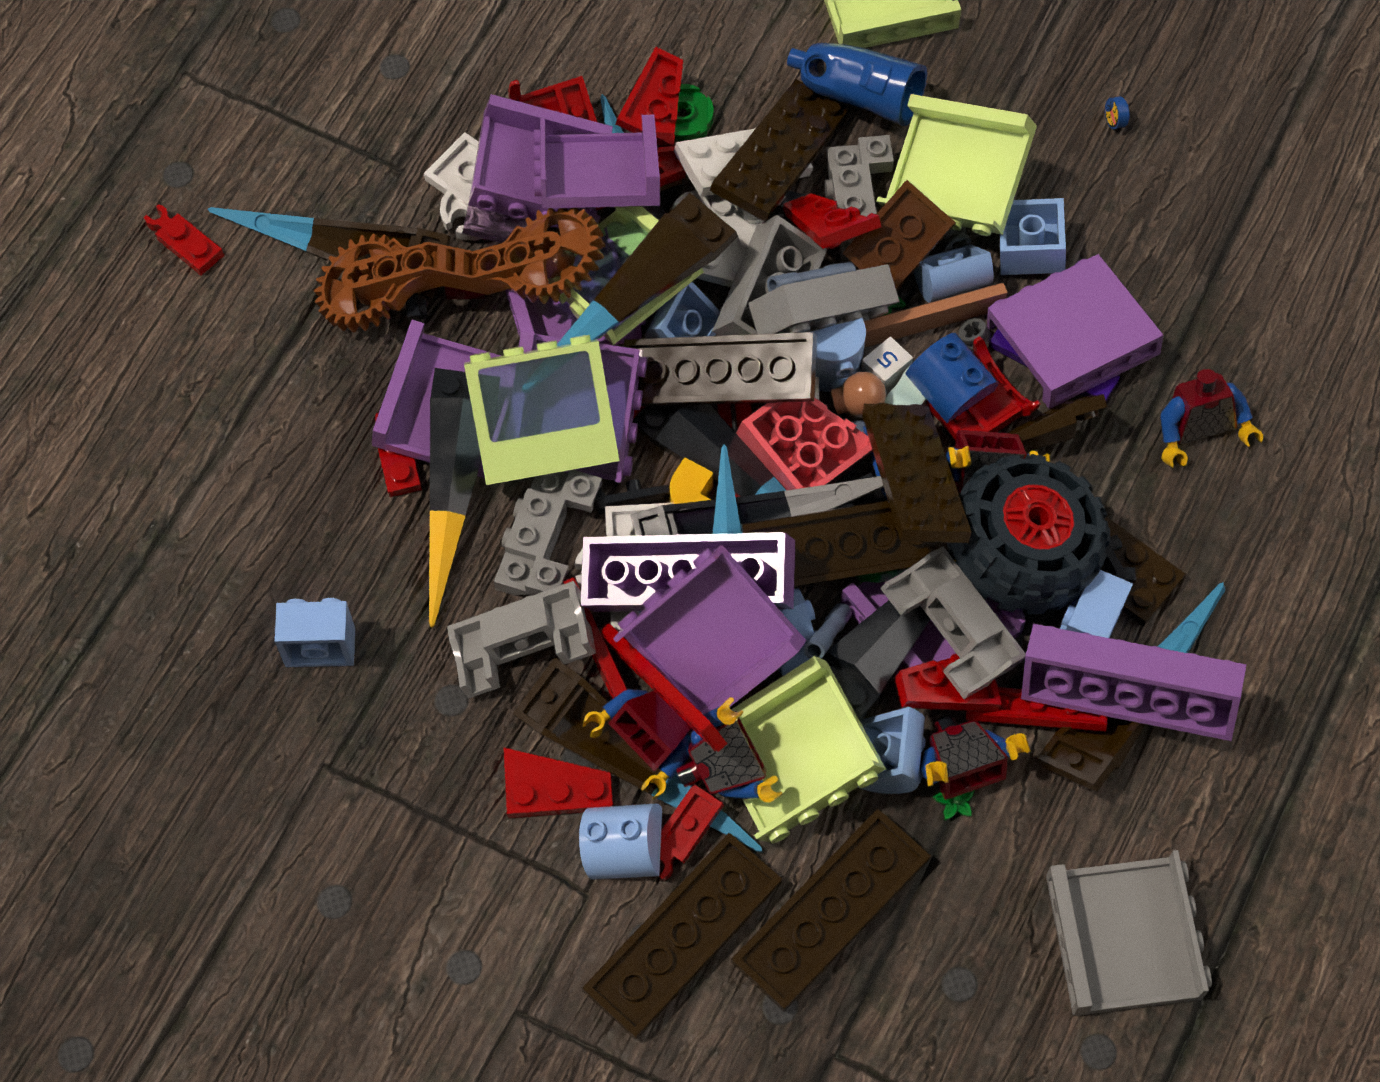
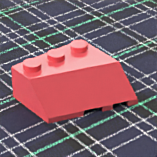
M816 398L810 402L766 403L743 420L736 432L740 439L786 490L834 484L873 451L869 437L855 428L857 425L848 419L843 420L828 410V406Z

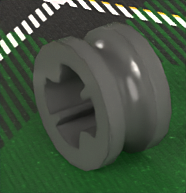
M962 227L961 230L951 229L940 241L944 244V251L971 244V238L969 235H966V227Z
M970 319L959 329V337L971 351H974L973 341L979 336L983 338L986 346L991 340V333L982 319Z

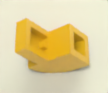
M684 457L670 481V503L679 504L711 500L707 496L713 488V472Z

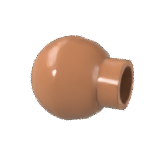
M857 372L848 377L842 387L831 389L837 415L849 412L856 417H862L864 403H885L886 389L883 382L876 375L869 372Z

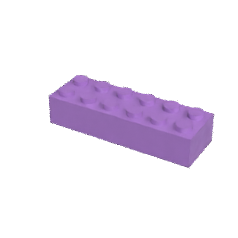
M786 533L583 537L581 606L593 612L643 611L645 607L642 603L657 590L661 594L670 588L667 582L680 570L683 569L686 573L691 571L695 567L692 561L708 548L713 552L723 545L778 609H794L795 540Z
M1033 624L1025 655L1021 699L1232 741L1246 664L1199 656L1194 653L1163 649L1157 646L1131 643L1120 639L1105 638L1089 633L1058 629L1053 626Z

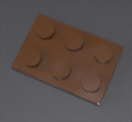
M906 180L876 214L880 217L881 227L857 236L842 254L860 270L888 264L897 291L953 228L956 222L912 183Z

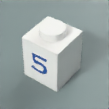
M890 336L862 359L861 372H869L880 378L887 393L897 385L905 370L912 364L913 357Z

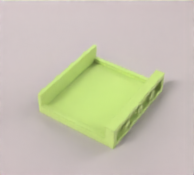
M824 0L838 43L860 48L959 28L962 10L958 0Z
M911 94L907 106L913 112V117L887 198L878 197L877 202L883 207L902 184L908 180L956 222L952 228L953 230H961L962 227L972 228L974 233L983 236H990L991 233L1003 235L1037 125L1028 114Z
M813 656L731 709L737 712L743 710L740 719L767 769L766 777L762 781L771 776H776L778 781L771 785V788L775 792L781 791L783 793L770 803L764 802L760 798L742 799L759 832L754 834L757 840L771 842L772 844L782 841L790 835V829L799 823L800 825H805L819 817L818 812L828 805L833 807L841 804L848 799L849 795L847 793L858 786L859 788H864L873 784L879 778L877 775L886 770L827 661Z

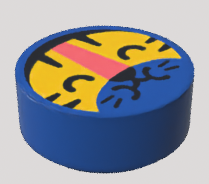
M1121 96L1109 98L1106 101L1105 117L1110 128H1124L1129 122V107L1126 100Z

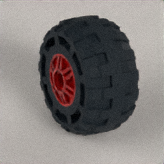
M1034 454L1027 455L1025 459H1021L1019 455L999 458L996 463H992L989 466L986 464L976 471L959 494L971 529L969 543L947 542L948 552L954 555L957 565L975 586L983 599L989 598L998 603V609L1010 613L1020 609L1023 610L1024 614L1030 615L1044 614L1047 609L1053 610L1056 608V610L1070 605L1097 576L1107 557L1106 551L1110 543V528H1108V522L1105 520L1107 513L1100 497L1093 496L1091 493L1093 490L1092 485L1084 476L1078 478L1069 471L1071 467L1061 461L1054 464L1046 461L1045 456Z

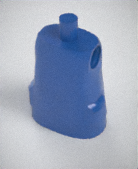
M815 43L809 47L807 52L792 48L787 59V66L801 70L802 82L816 94L865 109L901 126H907L911 122L913 112L907 106L910 95L923 96L928 74L925 65L856 46L836 43Z

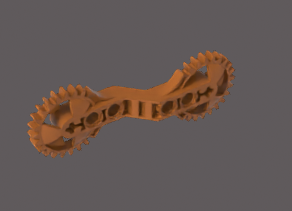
M548 208L545 215L538 210L536 213L537 219L534 221L527 217L525 219L527 226L525 228L516 226L503 243L475 251L432 242L405 247L395 238L390 240L386 235L379 238L374 233L369 241L364 235H361L358 244L349 240L348 249L344 250L342 247H338L339 256L337 258L329 256L328 258L332 264L321 267L326 274L316 278V281L321 286L314 289V292L319 296L315 303L320 307L318 311L334 327L338 326L342 331L349 328L353 333L356 332L359 326L364 331H367L370 322L378 327L380 317L383 316L389 320V310L399 311L414 293L440 286L486 295L509 289L514 291L523 300L527 297L532 303L539 299L543 304H546L549 297L557 303L560 294L564 293L567 298H570L572 288L575 287L581 291L582 286L580 282L582 280L591 282L592 278L588 273L600 269L595 261L604 259V255L600 252V249L605 247V243L601 239L604 234L599 229V225L594 218L589 216L584 209L579 211L578 208H570L569 210L567 208H559L556 212L554 208ZM558 224L560 236L556 232L547 231V228ZM370 253V258L358 260L359 257ZM574 253L583 257L577 267L573 266L575 263ZM343 272L342 282H341V281L338 280V278H339V276L341 275V273ZM560 276L559 281L551 284L548 283V279ZM358 299L362 304L370 305V308L358 313L356 300Z

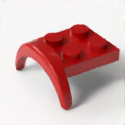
M583 76L524 95L520 93V83L518 80L511 81L509 84L508 97L511 100L597 122Z
M980 336L973 341L974 353L998 381L999 384L996 390L948 423L944 421L928 400H926V406H929L930 412L955 440L958 430L997 433L1019 417L1032 414L1040 406L1039 400L1035 402L1028 400L1010 384L997 367L984 339Z

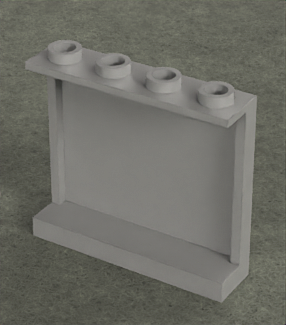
M1173 850L1167 858L1066 870L1065 864L1050 866L1046 879L1073 1016L1196 1001L1204 998L1209 991L1208 988L1212 986V978L1209 967L1203 966L1200 953L1204 951L1203 936L1200 930H1195L1193 917H1196V904L1192 895L1188 896L1185 884L1189 880L1188 868L1185 861H1180L1178 850Z

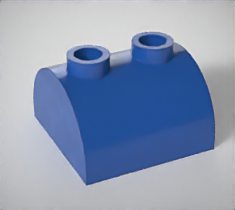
M956 333L948 334L931 345L910 365L905 373L946 423L994 392L999 384Z

